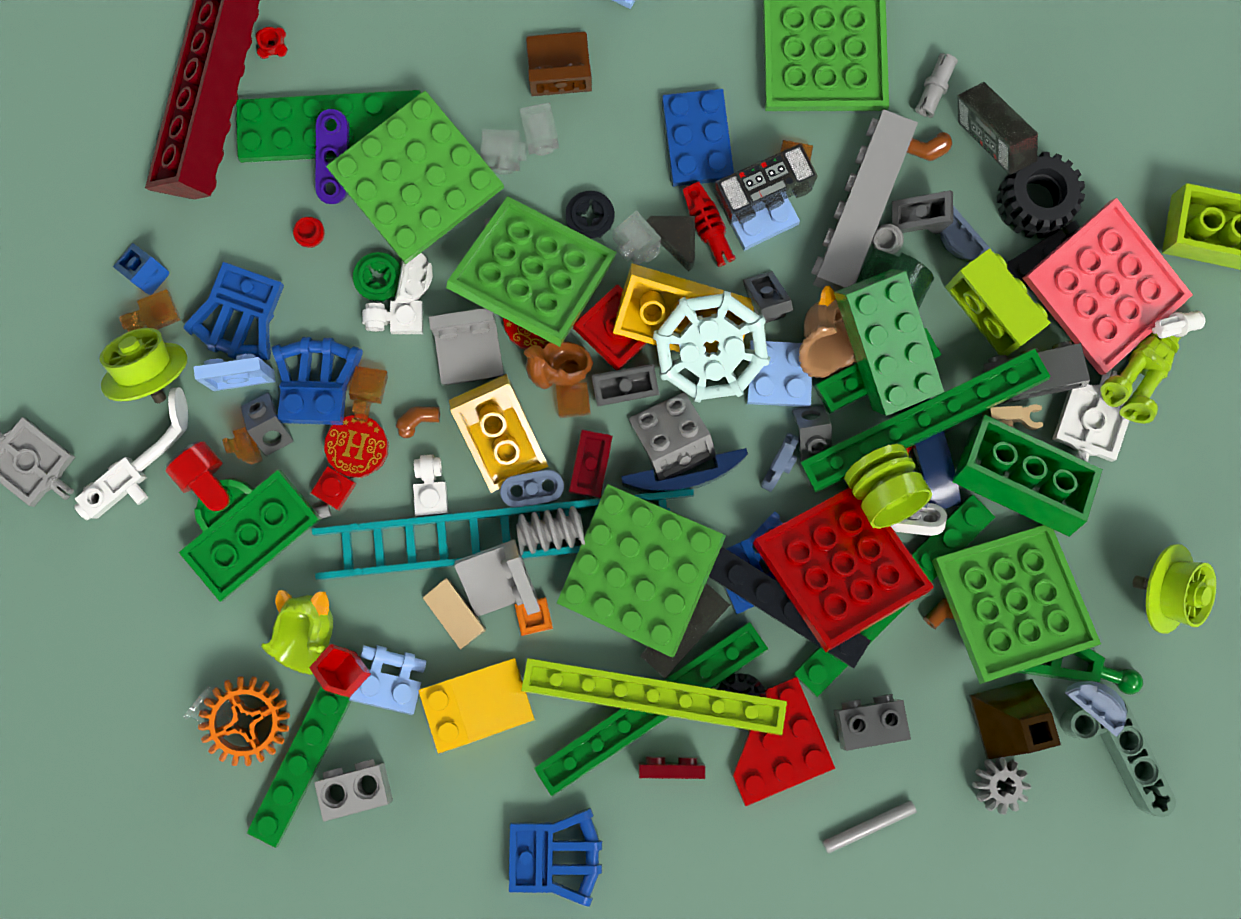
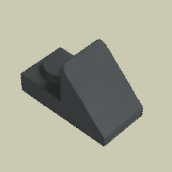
M951 190L892 201V225L897 226L902 233L927 229L936 235L953 223V191Z
M773 271L743 280L747 296L752 300L754 312L758 315L762 314L766 320L765 323L784 318L786 313L793 311L792 301Z

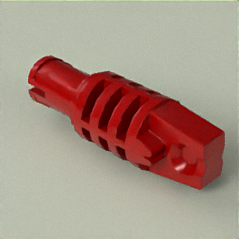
M700 182L687 186L683 189V193L689 210V216L701 241L708 243L718 267L726 265L722 257L723 254H725L728 262L731 263L736 257L725 237L727 228L714 201L711 200Z

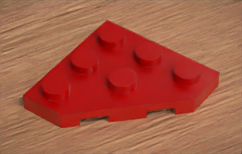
M797 677L766 689L767 698L787 701L782 735L749 730L745 745L732 773L745 806L836 769Z

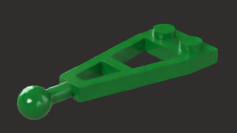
M1091 649L1074 653V655L1089 663L1087 672L1061 668L1063 657L1047 662L1046 665H1038L1016 672L1077 682L1093 681L1099 683L1102 678L1116 683L1118 689L1128 695L1138 693L1143 687V678L1138 671L1124 669L1120 672L1104 666L1105 658Z

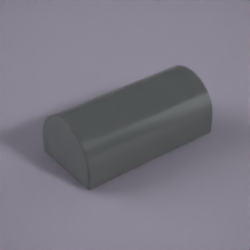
M654 364L591 375L597 407L660 395Z

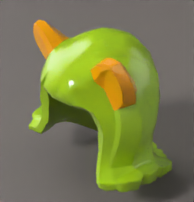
M279 590L275 599L276 608L279 613L272 628V639L269 643H262L261 648L283 666L302 674L313 675L309 667L329 646L333 631V616L329 609L328 597L326 592L320 591L315 593L314 596L304 595L292 598L285 590Z

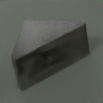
M650 216L646 220L645 230L688 272L693 269L695 262V216Z

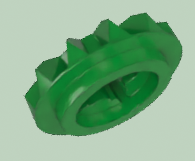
M381 252L370 253L361 258L354 268V286L359 294L369 301L384 302L386 299L396 295L401 266L389 254ZM371 268L379 274L386 272L383 276L386 283L385 287L378 282L371 284L374 280L370 271Z

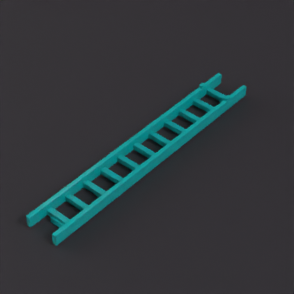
M694 489L634 496L648 502L658 501L660 507L670 511V508H667L666 500L694 497ZM601 499L312 528V535L314 536L342 533L344 570L315 573V580L455 566L456 560L462 558L449 559L447 522L469 520L473 555L481 552L478 519L500 517L502 542L506 543L511 541L509 516L536 512L541 520L540 513L545 512V510H549V512L557 511L558 508H562L565 516H568L571 506H574L576 509L595 507L596 511ZM437 524L440 560L417 563L414 526ZM405 527L408 564L386 566L383 529ZM373 530L376 567L354 569L351 532ZM538 543L536 553L531 554L530 551H523L521 556L522 559L577 554L581 546H575L574 544V547L570 548L567 543V547H562L559 550L552 548L544 552L540 543Z

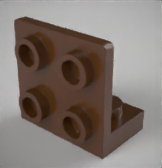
M586 32L535 35L526 38L531 96L592 91L591 66L589 63Z

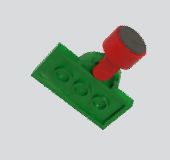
M196 441L177 453L167 463L165 471L183 493L193 490L199 497L194 512L196 522L203 532L178 553L219 602H221L320 521L321 517L281 470L275 471L255 489L247 482L237 479L217 480L213 474L222 466V461L205 441Z

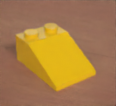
M507 374L449 400L450 411L491 493L500 489L503 482L510 476L536 472L549 467Z
M515 658L418 690L438 754L535 720L527 693L521 691L523 681Z

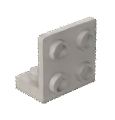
M483 308L429 317L430 329L435 337L442 385L492 379L504 375L496 319L493 312Z
M686 393L674 396L629 418L631 426L649 456L658 481L682 474L713 459L716 455L711 435Z
M515 539L455 561L456 571L476 616L487 614L517 603L518 606L524 604L528 615L540 611L535 589Z

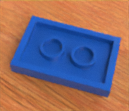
M723 89L663 95L662 103L673 187L692 185L696 182L701 184L714 183L734 175Z

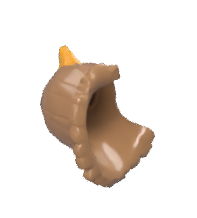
M825 286L820 300L811 306L806 313L804 320L805 339L799 348V362H801L800 367L802 371L807 373L808 376L816 378L833 376L844 370L845 367H850L857 363L834 291L831 286Z

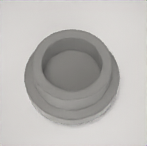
M892 224L879 226L872 239L874 249L882 255L897 253L904 242L902 231Z

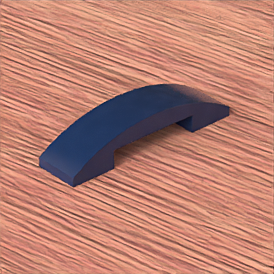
M929 398V399H927V400H924V401H922V402H919V403H917V404H914V405H912V406H909V407H907V408H905V409H902V410L898 411V413L901 414V413H903V412H905V411H907V410H909V409H911V408H913V407H915V406H917V405H919V404H922V403H924V402L930 400L931 398ZM944 431L913 445L912 448L920 473L932 492V497L928 503L937 504L943 509L960 505L959 487L952 482L955 469Z
M747 448L715 455L713 458L714 469L656 482L652 469L622 476L621 481L623 487L645 493L696 489L710 484L731 472L746 458L748 452Z

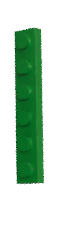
M322 686L320 687L247 834L274 848L279 846L351 703L348 700L349 697L325 691Z

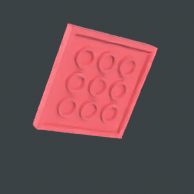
M1117 198L1109 201L1022 278L1074 344L1081 343L1084 356L1099 375L1107 374L1150 335L1157 320L1168 318L1193 296Z

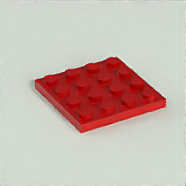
M850 488L759 536L753 542V545L825 652L852 638L934 588L891 526L879 529L872 528L861 508L862 500H857L852 493L853 489Z

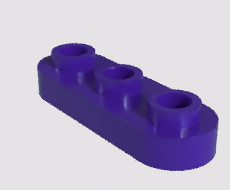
M335 109L324 110L316 120L315 190L318 198L326 204L341 203L348 195L326 167L330 164L326 159L329 151L335 152L337 158L349 149L348 118L344 113ZM330 119H334L337 123L334 131L327 129V122ZM330 182L336 186V191L332 195L326 191V185Z

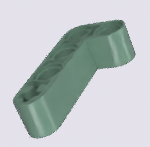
M1124 699L1127 717L1124 729L1117 737L1079 705L1063 713L1060 724L1066 735L1084 740L1101 736L1139 810L1158 817L1169 816L1176 807L1175 796ZM1081 715L1085 720V727L1081 732H1078L1075 728V721ZM1123 732H1126L1129 742L1126 747L1122 748L1119 743V737ZM1141 762L1144 766V773L1141 777L1137 778L1134 772L1135 766Z

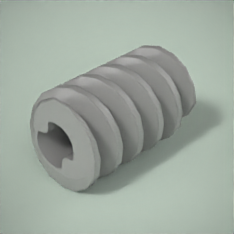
M574 506L570 507L568 516H565L562 508H558L556 518L552 517L549 510H545L543 520L539 519L536 512H532L530 522L526 521L523 514H519L516 526L521 555H523L525 545H527L531 554L536 553L538 543H540L544 552L549 550L551 541L557 550L561 549L564 539L570 548L574 547L577 537L581 544L585 545L581 514H578Z

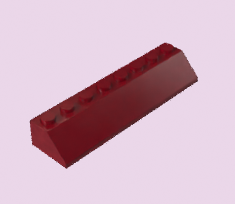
M260 0L193 1L145 189L193 200L211 197L217 184L216 174L218 166L224 156L223 146L225 138L231 128L230 118L232 110L238 100L237 90L239 82L245 72L244 62L246 54L252 44L251 34L253 26L259 16L258 6Z

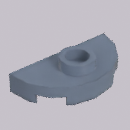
M953 206V223L940 233L941 241L947 251L956 258L973 261L990 247Z
M787 433L761 483L762 488L772 492L783 471L787 474L790 473L797 459L792 454L798 444V436Z
M1093 681L1076 682L1067 687L1065 694L1116 737L1121 733L1125 726L1127 709L1123 699L1116 691L1105 684Z

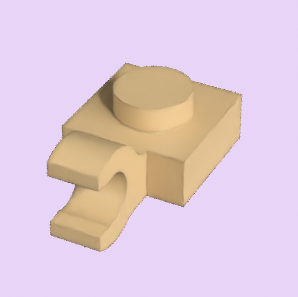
M1037 404L1028 407H991L982 412V417L987 415L1011 427L1016 422L1021 423L1029 430H1036L1043 426V422H1033L1030 419L1031 412L1042 410V406Z

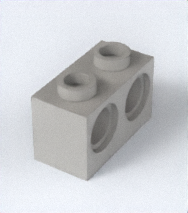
M374 759L354 764L356 769L354 771L343 773L341 767L323 772L324 779L314 782L323 822L391 803L393 798L385 764L375 765ZM365 775L372 776L376 780L377 788L374 793H369L363 789L362 780ZM333 784L343 787L345 796L342 801H336L331 797L330 789Z

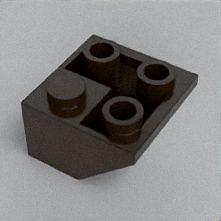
M1033 679L969 695L987 759L1029 754L1061 745L1052 712Z

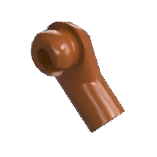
M941 132L937 134V137L926 143L912 138L906 153L933 161L948 153L951 149V136L948 133Z
M411 407L397 420L396 427L398 428L399 436L411 438L414 436L415 427L421 422H440V407Z
M943 598L924 617V621L931 628L936 629L946 618L954 619L947 599Z

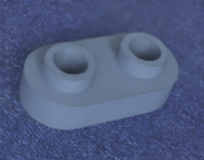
M541 470L513 475L503 482L500 494L502 500L511 507L554 501L561 496L564 482L560 474L554 470ZM546 479L552 480L554 483L553 490L545 491L542 488V482ZM512 486H521L523 494L519 497L513 496L511 493Z

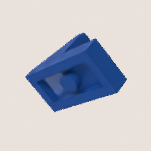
M134 243L113 266L148 295H152L169 275L167 269Z

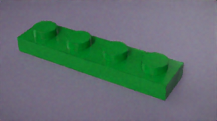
M924 328L933 357L936 359L941 356V353L927 328ZM858 364L815 385V389L829 414L867 395Z

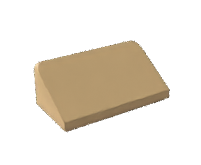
M448 578L440 582L423 597L424 601L460 649L486 631V628Z

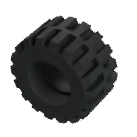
M1042 152L1039 156L1037 153H1032L1026 159L1023 157L1005 176L998 188L1000 193L997 195V203L1002 204L998 211L1000 215L1005 214L1007 217L1004 220L1007 226L1010 224L1015 226L1014 232L1019 234L1021 231H1024L1025 237L1032 238L1037 233L1038 238H1044L1048 234L1052 235L1059 231L1081 209L1080 204L1085 198V194L1081 193L1085 188L1084 181L1078 180L1081 173L1079 169L1074 171L1071 168L1074 163L1069 159L1064 162L1061 160L1062 155L1057 153L1053 157H1050V152ZM1037 183L1046 187L1053 197V207L1044 208L1036 205L1028 196L1027 184Z

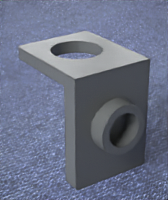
M269 393L241 406L246 430L265 456L293 442V438L277 417L273 399ZM269 431H277L281 434V438L275 443L263 441V436Z
M823 405L792 410L799 429L800 462L832 447L831 422ZM808 414L819 416V418L814 420H807L802 417Z

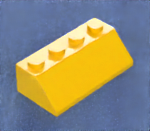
M631 263L613 333L656 345V340L653 339L654 331L659 330L679 304V299L683 297L689 299L723 294L725 290ZM731 293L732 297L754 312L751 298ZM717 308L696 310L697 316L703 315V317L712 316L711 314L717 313ZM727 311L725 316L737 325L744 322L731 311ZM685 316L673 332L681 334L690 320ZM716 340L713 343L705 342L706 352H717L719 350L717 347L719 342ZM669 344L670 350L680 352L679 344Z

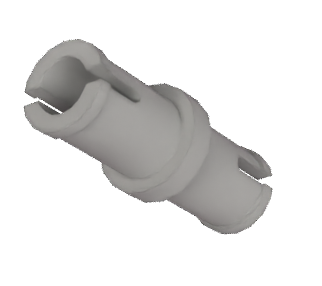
M941 53L931 76L926 78L924 82L925 90L915 108V111L921 116L926 117L927 113H929V118L934 116L942 94H946L949 88L947 83L958 62L954 56L946 54L945 57V54Z

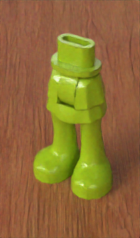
M1152 332L1136 346V350L1131 353L1128 359L1129 363L1122 373L1109 377L1101 386V395L1106 404L1111 407H1118L1124 404L1119 413L1127 420L1143 424L1152 422L1157 415L1158 406L1150 397L1162 379L1167 378L1168 372L1172 368L1175 353H1177L1180 347L1178 342L1181 337L1159 338L1157 333L1153 334ZM1141 373L1144 375V378L1132 394V385Z

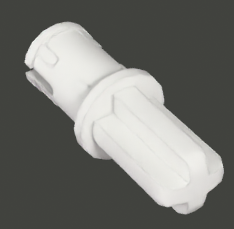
M1198 310L1189 313L1175 312L1168 318L1157 320L1155 327L1152 328L1153 334L1157 333L1159 338L1170 336L1183 337L1190 331L1202 329L1205 325V317Z

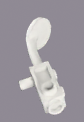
M180 387L171 388L169 391L168 407L172 424L165 434L134 461L131 458L124 457L121 461L112 464L108 468L109 471L95 482L84 487L83 492L75 498L78 503L74 508L85 520L90 518L98 519L127 494L132 497L137 505L148 499L146 493L139 486L147 478L142 470L167 451L183 435L188 427V406L184 392Z

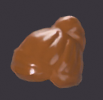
M563 341L560 347L551 342H547L542 348L538 345H532L524 351L525 356H527L525 367L528 377L541 389H547L553 384L566 386L579 383L591 371L593 365L590 353L582 346L569 341Z

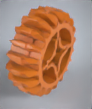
M239 676L237 678V687L234 688L232 682L228 679L224 682L225 693L219 687H215L212 690L213 694L217 697V701L209 697L205 698V705L212 709L200 710L199 716L209 719V721L200 723L198 729L210 731V733L205 734L201 738V741L207 743L214 740L215 743L208 751L210 754H213L218 748L222 749L223 752L219 757L221 762H224L227 755L231 754L234 755L232 759L233 766H237L240 756H244L245 765L250 766L253 754L256 755L259 762H263L265 755L262 750L265 749L271 755L276 753V748L271 743L272 741L277 744L284 743L285 738L277 732H288L289 725L280 723V720L288 719L290 712H279V709L284 707L287 701L286 699L274 701V698L280 693L278 688L274 689L270 694L265 692L269 687V681L265 680L260 689L255 687L257 677L252 676L249 686H245L244 677ZM247 694L258 697L266 705L254 709L249 708L240 699L239 695ZM229 699L232 705L233 718L218 727L217 715L219 708ZM239 712L246 713V716L248 714L251 717L255 716L249 724L250 730L243 728V725L242 727L234 726L240 718ZM272 714V729L267 737L260 742L257 737L256 724L264 719V717ZM234 733L240 734L250 746L242 747L231 744L223 736Z

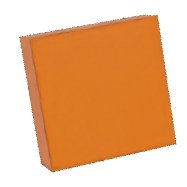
M546 597L538 599L540 611L530 615L527 614L524 604L519 606L515 604L521 636L553 629Z

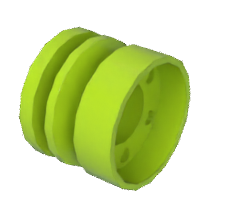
M892 444L872 451L854 463L844 477L849 488L853 489L852 493L855 498L862 500L861 508L872 528L889 527L909 518L922 509L932 497V492L921 473L913 472L915 464L912 458H909L904 445Z

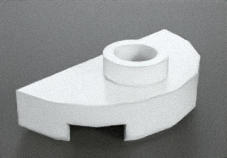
M422 253L407 264L402 261L395 302L409 303L418 300L428 290L433 278L432 265Z

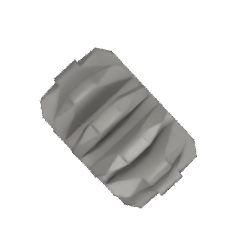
M1004 757L997 758L995 764L991 760L984 761L987 771L977 769L975 773L982 777V779L972 783L974 788L982 789L977 794L976 799L980 802L986 801L985 808L989 811H993L997 807L998 813L1002 815L1007 813L1008 807L1012 811H1018L1019 805L1017 800L1028 801V797L1022 794V790L1031 789V784L1022 782L1028 774L1026 770H1017L1018 762L1010 760L1007 763ZM999 780L1003 781L1004 784H1007L1006 789L1004 791L1000 790L1001 788L996 787L997 782Z

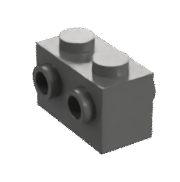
M885 694L873 697L874 703L861 705V699L841 702L842 708L834 709L840 748L849 751L911 740L904 700L893 699V694ZM888 714V715H889V720H888V722L886 723V722H885V717H886V715ZM855 719H857L858 724L856 728L853 729V722Z

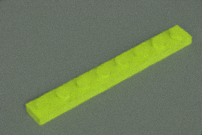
M527 658L521 691L776 735H782L787 705V701L529 658Z

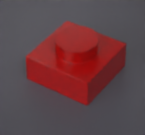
M327 466L311 494L340 511L356 483Z

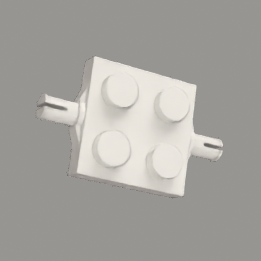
M1112 369L1107 374L1102 375L1099 385L1087 384L1086 387L1068 391L1052 438L1056 442L1070 446L1077 452L1075 457L1088 462L1089 456H1097L1111 462L1117 460L1129 420L1122 417L1119 413L1124 404L1118 407H1111L1106 404L1101 395V386L1105 380L1117 375V372L1112 371Z

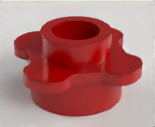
M265 27L257 31L255 37L259 45L257 54L260 58L266 59L272 55L283 57L287 54L288 49L284 45V38L286 37L284 29L280 27ZM274 41V44L269 45V42Z

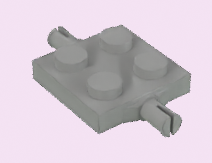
M23 417L12 430L4 435L0 432V483L28 506L35 507L45 493L51 489L64 500L70 497L68 494H73L74 489L66 485L60 478L75 456Z

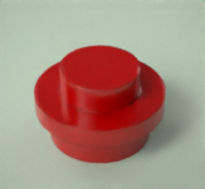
M303 217L294 225L293 236L299 245L312 248L323 241L325 229L318 219Z

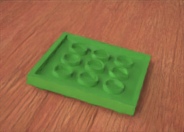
M763 0L765 111L888 110L889 82L886 0Z
M423 91L326 166L328 171L405 264L413 260L504 189V184L426 91Z
M507 196L447 280L446 288L560 347L615 260L617 252Z
M607 484L585 535V545H581L557 604L667 656L675 657L726 535Z
M1042 525L932 560L980 684L1101 645L1053 529Z

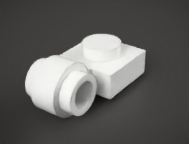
M390 301V312L385 310V305L382 303H367L366 309L362 310V323L367 331H383L384 325L390 324L391 334H423L422 301H412L409 303Z
M433 454L421 455L420 459H414L415 477L422 478L424 481L423 484H413L415 516L449 514L446 482H435L436 476H442L441 458L434 457Z

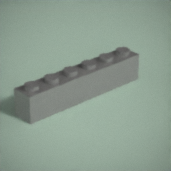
M884 109L879 119L872 118L866 136L871 137L868 146H861L855 163L860 164L857 174L851 172L844 188L845 191L849 192L846 202L839 201L833 218L838 219L835 229H828L822 245L827 247L824 257H817L811 273L816 275L813 282L814 286L822 289L825 286H831L833 291L836 292L856 283L918 122Z

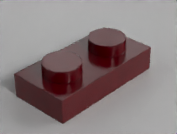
M587 430L581 431L569 493L601 499L613 435Z
M647 756L646 762H639V778L705 779V764L698 763V757H678V763L665 762V757Z

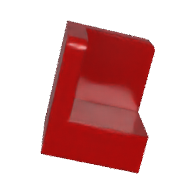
M330 644L309 667L325 691L349 698L371 675L355 651L334 644Z

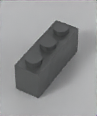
M1071 341L1054 344L1051 350L1042 352L1039 351V348H1033L1037 351L1049 372L1050 379L998 405L1086 387L1090 377L1081 343L1072 345ZM1028 349V350L1022 351V352H1020V355H1023V354H1025V353H1027V352H1029V351H1031V350H1033V349ZM1007 355L992 357L988 359V363L983 365L982 372L990 371L1014 358L1008 359Z

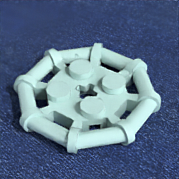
M723 291V294L689 299L683 297L679 299L677 307L659 330H655L653 334V339L656 340L661 370L659 376L661 379L668 380L693 397V401L698 403L706 399L734 395L740 397L744 395L746 387L764 366L769 365L771 359L767 353L764 329L766 320L764 316L750 310L732 297L731 292ZM717 308V313L711 314L712 316L709 317L697 316L696 310ZM729 310L744 322L737 325L725 315ZM685 316L690 320L681 334L673 332ZM752 332L754 350L744 349V334ZM715 340L719 342L717 345L719 350L717 352H706L705 342L713 343ZM669 344H679L681 358L672 362ZM743 359L750 361L751 363L737 378L733 372ZM684 368L688 369L698 376L696 384L678 372ZM722 377H726L729 383L706 387V379L717 381Z

